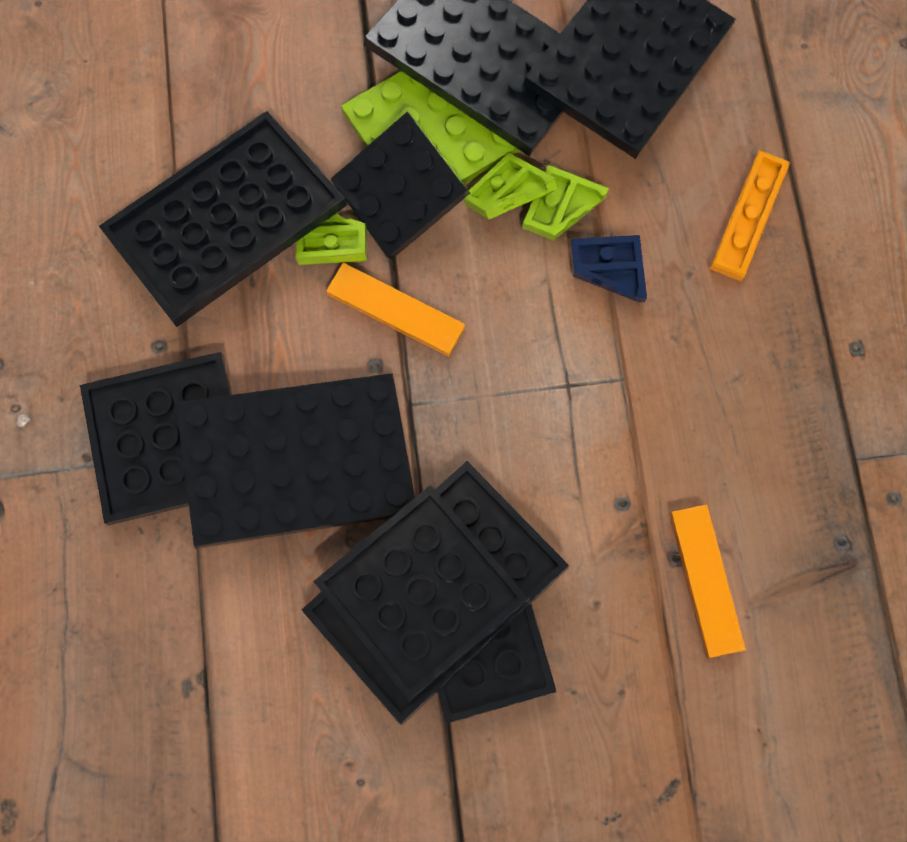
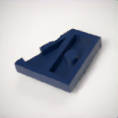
M640 235L571 239L570 254L573 277L639 303L646 301L647 292Z

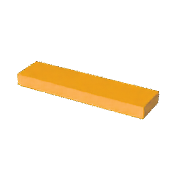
M758 150L709 269L740 282L744 279L790 165L789 161Z
M344 262L326 290L327 295L447 357H450L465 330L466 324Z
M702 505L671 512L670 518L706 658L746 650L708 506Z

